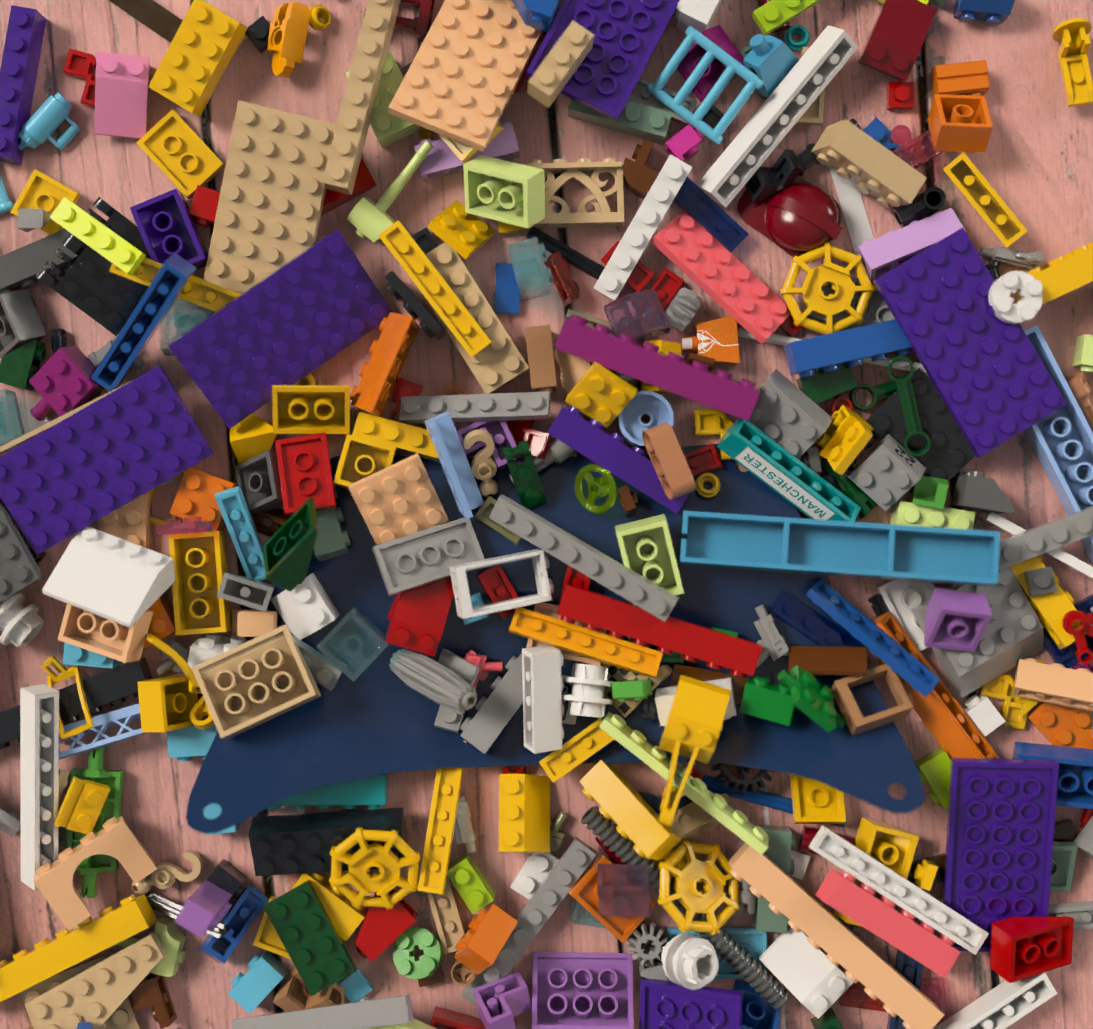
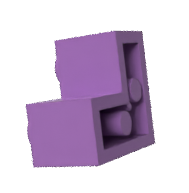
M477 421L457 430L462 447L468 458L477 454L486 444L482 441H477L470 449H465L463 442L465 436L474 430H485L490 433L494 440L493 456L498 467L501 470L508 467L502 449L509 446L513 448L517 444L506 421ZM521 455V456H518V457H516V458H514V459H515V460H518V459H521V458H523V457H522V455Z
M519 971L472 990L476 1009L485 1029H516L513 1017L532 1010L528 988Z

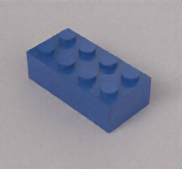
M1024 742L1014 743L1012 759L1056 760L1058 762L1056 805L1093 809V749Z

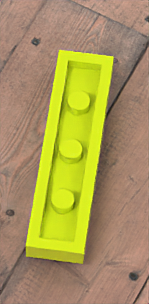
M65 197L49 217L130 276L133 275L146 257L140 250Z

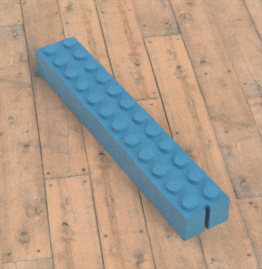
M683 511L682 537H687V539H681L680 565L988 587L998 584L1000 532Z

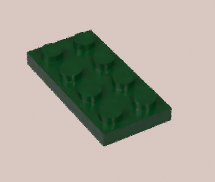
M309 880L263 906L311 996L356 972L357 968Z

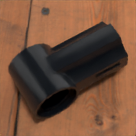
M931 187L915 196L911 204L893 208L894 217L898 224L903 228L911 222L937 211L945 203V192L939 187ZM928 194H932L937 198L936 206H931L927 203L926 197Z

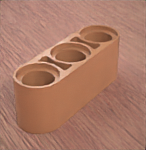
M666 422L644 430L642 432L643 442L666 496L672 500L695 491L694 478L671 425Z

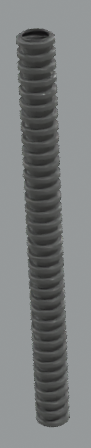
M592 806L583 815L581 823L583 825L587 824L588 830L592 829V833L598 835V839L604 841L605 846H610L609 850L611 852L615 851L616 857H621V862H626V866L632 868L634 874L638 873V878L643 879V883L645 885L649 884V889L655 890L654 893L659 895V865L655 866L653 860H649L646 857L642 858L634 850L633 841L629 838L625 839L617 831L616 824L610 822L598 811V806ZM670 877V895L675 893V891H674V889H673V883H674V882H672V878H671V877ZM678 899L673 900L674 905L685 916L686 909ZM697 913L694 914L692 921L707 922L705 914ZM722 926L719 929V933L715 935L707 932H695L699 933L700 938L708 940L716 949V953L721 955L723 960H727V964L733 966V970L738 971L739 976H744L743 979L749 982L751 987H755V991L760 993L762 998H766V1002L771 1004L774 1009L782 1007L787 1002L789 991L784 989L782 984H778V981L773 979V976L767 973V970L762 968L760 963H756V959L750 957V953L745 952L742 946L739 947V943L734 941L732 936H728L726 930L722 931Z

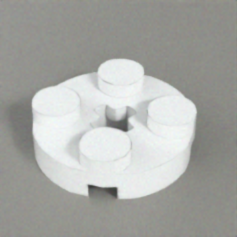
M1008 272L993 282L989 290L988 301L996 312L995 315L998 319L1005 323L1018 324L1032 319L1040 310L1043 301V286L1039 280H1036L1026 272ZM1017 291L1019 296H1021V301L1014 304V299L1010 297V294Z

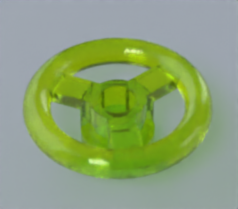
M589 464L580 469L575 479L577 499L586 510L601 514L613 506L616 500L617 489L614 478L608 470L598 464ZM591 472H598L602 476L594 479ZM584 478L589 485V496L587 499L582 490ZM609 495L605 504L594 506L597 498Z

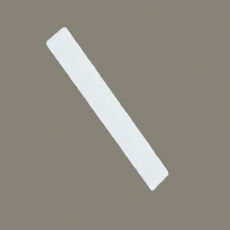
M829 166L855 255H858V246L867 240H874L861 193L856 188L857 184L851 180L841 178L837 175V170Z

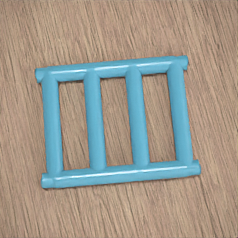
M689 26L685 32L687 36L654 84L651 82L646 87V90L719 145L723 139L722 134L754 90L762 87L764 82L698 30ZM696 42L707 52L673 98L663 91L662 88ZM714 58H717L727 68L693 114L682 104ZM736 73L747 81V84L713 129L702 119Z

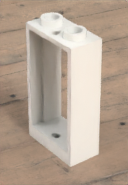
M534 549L449 566L458 617L465 619L551 601L553 583L550 578L548 579L547 569L549 568V560L547 555L544 554L543 550ZM532 558L537 594L472 607L466 571Z

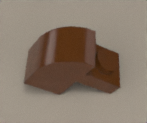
M647 139L644 140L642 146L637 144L632 155L635 161L625 157L623 165V181L631 193L645 199L660 173L645 166L654 146V142Z

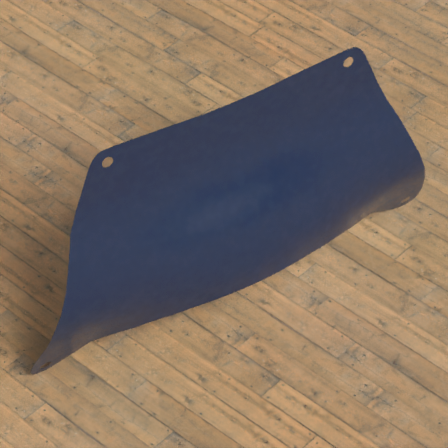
M714 444L722 468L710 472L720 480L721 486L718 494L711 498H704L695 489V491L689 494L677 514L585 456L569 457L560 464L553 462L538 472L547 501L530 507L528 510L622 565L624 563L615 526L662 514L665 515L684 591L683 594L675 595L679 599L669 616L710 629L717 627L738 632L737 637L757 643L762 638L753 623L759 619L754 608L764 604L768 614L771 613L773 615L774 623L780 634L783 635L789 650L791 646L857 647L850 632L835 622L829 614L815 605L806 596L820 578L831 586L827 575L680 565L681 539H687V537H682L683 511L801 518L794 505L751 472L739 471L735 466L734 459L721 460L720 449L717 447L718 444ZM707 445L681 447V450L685 454ZM341 455L330 459L333 482ZM396 456L394 464L410 456ZM420 457L449 519L448 522L464 518L459 512L441 463ZM467 458L471 468L473 458ZM497 465V472L492 479L498 483L499 490L492 498L497 501L503 494L521 505L515 485L509 477V468L506 467L501 470ZM474 476L477 486L479 488V485L482 482V480L477 479ZM705 482L703 487L706 490H710L712 485L709 482ZM625 485L628 486L629 491L634 490L639 505H636L635 514L628 517L625 516L617 496V489ZM335 486L338 493L336 505L341 507L345 520L341 522L343 531L347 530L351 545L347 546L349 553L320 562L313 550L307 576L314 573L340 615L334 621L301 639V641L343 666L345 670L332 691L316 682L321 697L230 739H221L217 731L189 796L186 811L188 826L204 834L217 833L252 817L290 796L320 786L384 773L458 767L540 765L539 761L553 751L534 754L524 747L523 703L484 754L460 736L463 732L461 729L459 734L434 727L440 704L407 686L389 667L390 659L399 649H406L426 655L437 662L442 649H446L463 659L467 652L469 653L470 650H473L477 654L486 655L485 662H502V672H489L484 681L479 679L475 691L477 692L476 703L465 712L463 724L468 716L472 719L478 712L475 706L481 698L485 696L488 699L494 691L490 686L498 675L503 678L508 672L505 666L513 655L518 658L522 654V649L527 647L528 638L509 632L514 613L503 620L499 618L496 612L489 613V617L465 625L463 619L458 617L453 594L435 657L386 643V632L390 623L387 616L397 594L389 596L372 550L376 543L350 490ZM482 496V499L485 502L487 498ZM482 506L471 510L473 517L470 518L485 559L534 549L542 550L523 538L518 545H515L475 518V515ZM544 551L549 560L547 574L548 579L550 578L553 583V593L551 594L552 600L543 603L558 605L568 564ZM532 558L500 564L518 597L538 593ZM489 567L466 571L470 595L480 592L484 604L491 603L476 578L477 574ZM590 579L588 590L621 601L627 600L595 580ZM273 583L274 589L271 598L286 589ZM270 600L266 611H277ZM535 604L527 605L522 608L534 611ZM277 611L278 628L285 625L286 623ZM624 636L622 640L629 642L632 638ZM649 643L647 648L658 651L659 646ZM789 655L781 656L775 661L769 656L758 668L756 667L753 676L746 674L745 677L750 679L751 677L761 676L769 679V682L774 684L773 672L788 671ZM563 658L561 676H571L574 664H593ZM684 659V663L660 662L659 665L660 667L667 664L673 670L674 664L731 674V669L722 666L721 670L706 666L707 661L697 659V662ZM672 673L656 688L670 687ZM813 675L823 686H828L830 689L835 681L848 677L846 675ZM873 680L849 688L863 718L888 710ZM834 700V709L841 717H843ZM642 701L624 718L613 705L606 704L604 717L608 712L621 716L628 727L633 731L638 730L646 737L647 742L659 747L665 726H660L658 712L654 713V716H656L655 720L643 719L641 717V714H644V711H642ZM736 704V716L723 720L714 752L708 762L787 772L810 778L892 813H908L922 805L924 799L920 774L894 722L852 736L846 724L842 728L836 726L835 729L828 733L798 708H796L793 722L790 726L741 713L739 712L741 705ZM577 715L574 725L562 723L564 730L562 745L599 718ZM614 740L582 764L598 763L600 760L606 763L643 761L618 741ZM664 751L667 755L666 757L671 760L672 753ZM678 755L677 762L690 761V758ZM895 783L903 785L906 789L905 797L901 799L891 797L888 793L889 786ZM213 803L220 805L221 814L217 818L207 819L203 815L204 808L207 805Z

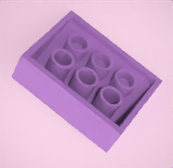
M533 952L532 1029H634L632 953Z

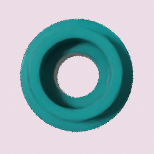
M802 25L789 27L784 35L785 44L794 51L802 50L803 47L807 46L810 39L808 30ZM798 35L801 41H793L792 36Z

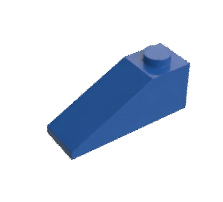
M248 884L234 901L225 918L221 920V923L227 925V933L221 939L208 934L199 950L217 963L225 964L269 898Z

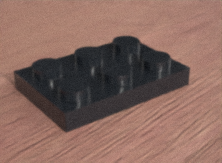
M393 271L389 272L385 276L389 282L386 285L387 289L397 301L400 299L405 301L402 306L414 320L418 317L422 321L419 324L420 327L431 339L435 336L438 340H441L446 335L443 328Z

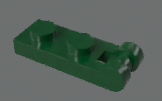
M527 440L519 442V445L510 448L509 446L503 448L502 451L521 505L528 509L546 502L547 499ZM523 455V458H521V459H518V460H515V459H514V458H516V457H518V456Z

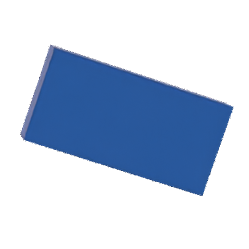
M496 263L495 314L519 315L521 264Z

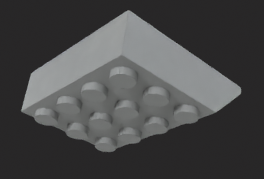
M1010 566L998 570V584L995 586L958 585L948 588V590L985 594L992 613L991 620L975 652L932 648L959 698L965 697L1017 666L1019 659L1030 658L1044 650L1043 626ZM930 599L911 610L924 635L927 605Z

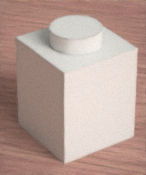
M973 695L964 703V711L985 737L1006 722L986 696Z

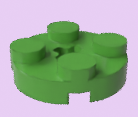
M414 927L406 930L395 940L393 948V961L398 973L415 980L429 978L443 960L444 952L441 941L432 931L426 928ZM417 946H419V950L424 951V954L419 957V961H416V958L413 957V951H415Z

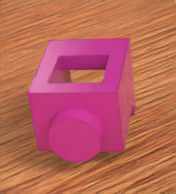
M689 124L665 142L664 150L669 156L671 154L684 162L685 157L690 159L699 152L698 147L705 139L699 130L693 129Z

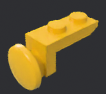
M1085 18L1066 20L1056 26L1052 33L1053 40L1061 43L1057 56L1068 107L1093 104V82L1087 58V51L1091 44L1088 33L1091 31L1092 25Z

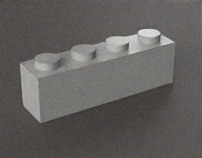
M522 654L518 658L513 655L505 666L508 672L503 678L498 675L490 686L494 691L488 699L485 696L481 698L475 706L478 712L472 719L468 716L459 728L463 731L460 736L484 754L523 703Z

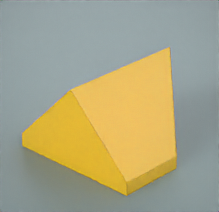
M255 413L230 429V444L239 464L270 450L277 434H273V426Z

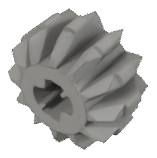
M685 287L680 289L664 312L662 321L671 329H675L678 332L683 331L699 309L702 298L694 291Z
M641 922V930L636 928L633 932L634 935H630L627 939L630 942L627 945V951L633 952L631 955L633 960L640 958L642 966L645 965L646 960H649L651 966H654V958L662 961V947H665L669 939L668 936L663 935L664 929L662 927L655 930L654 922L650 923L649 928H646L645 922ZM648 940L652 941V944L644 947L643 943H647Z

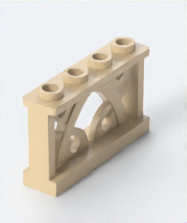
M583 158L573 163H568L566 159H555L553 163H543L542 160L535 159L529 160L528 164H522L544 169V174L547 177L545 182V218L532 227L543 229L624 226L622 161H618L617 158H605L603 162H593L592 159ZM584 173H592L591 179ZM610 173L615 179V184L610 190L602 192L600 188L607 184L608 179L602 182L599 180V175ZM553 174H561V175L558 176V177L555 179V177H554ZM571 179L577 180L592 193V195L587 196L580 202L577 213H570L568 204L562 198L554 196ZM617 192V212H611L605 197ZM596 200L597 203L591 204L595 207V210L593 212L586 211L585 205L590 201ZM550 201L559 203L562 206V210L559 213H554L552 208L556 205L549 204Z

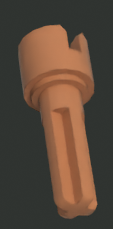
M1083 371L1066 377L1065 380L1093 432V401L1089 396L1092 388Z

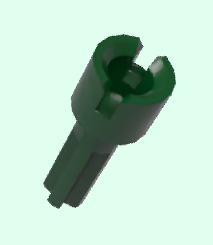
M826 458L820 462L821 469L837 479L839 489L861 507L857 515L860 519H863L872 509L878 506L874 500L848 478L845 472L843 475L835 472Z

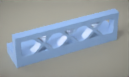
M447 411L424 422L459 512L467 520L473 517L471 510L482 506L484 501L451 415Z
M139 703L92 717L94 726L80 734L64 739L59 734V743L73 740L67 751L60 752L59 747V760L150 733H142V728L134 730L129 727L130 722L141 719ZM85 719L63 727L66 732L86 724L87 721ZM122 726L116 736L109 737L104 734L107 729ZM98 733L90 744L80 741L83 736Z

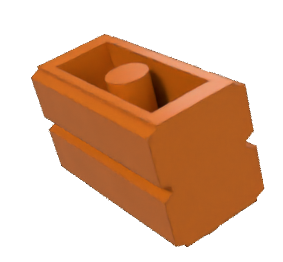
M980 60L935 65L930 71L932 97H934V94L984 96L989 90L987 61Z

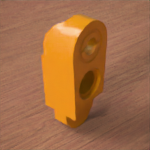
M296 1L281 4L276 8L273 22H270L267 51L273 53L271 68L274 75L282 78H288L294 69L295 62L301 64L310 12L306 5Z

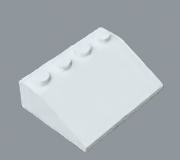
M87 526L71 540L42 592L45 595L130 628L175 582L173 558Z

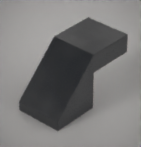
M785 149L773 167H759L745 184V187L753 203H758L790 187L803 168L794 151Z

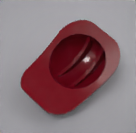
M796 177L790 187L758 203H753L747 189H745L737 205L738 214L747 225L764 235L792 257H798L823 246L824 243H830V241L837 239L843 229L840 226L841 211L836 200L823 189L799 177Z

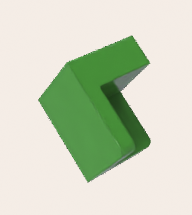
M922 475L921 479L914 486L912 503L944 509L949 486L948 480Z

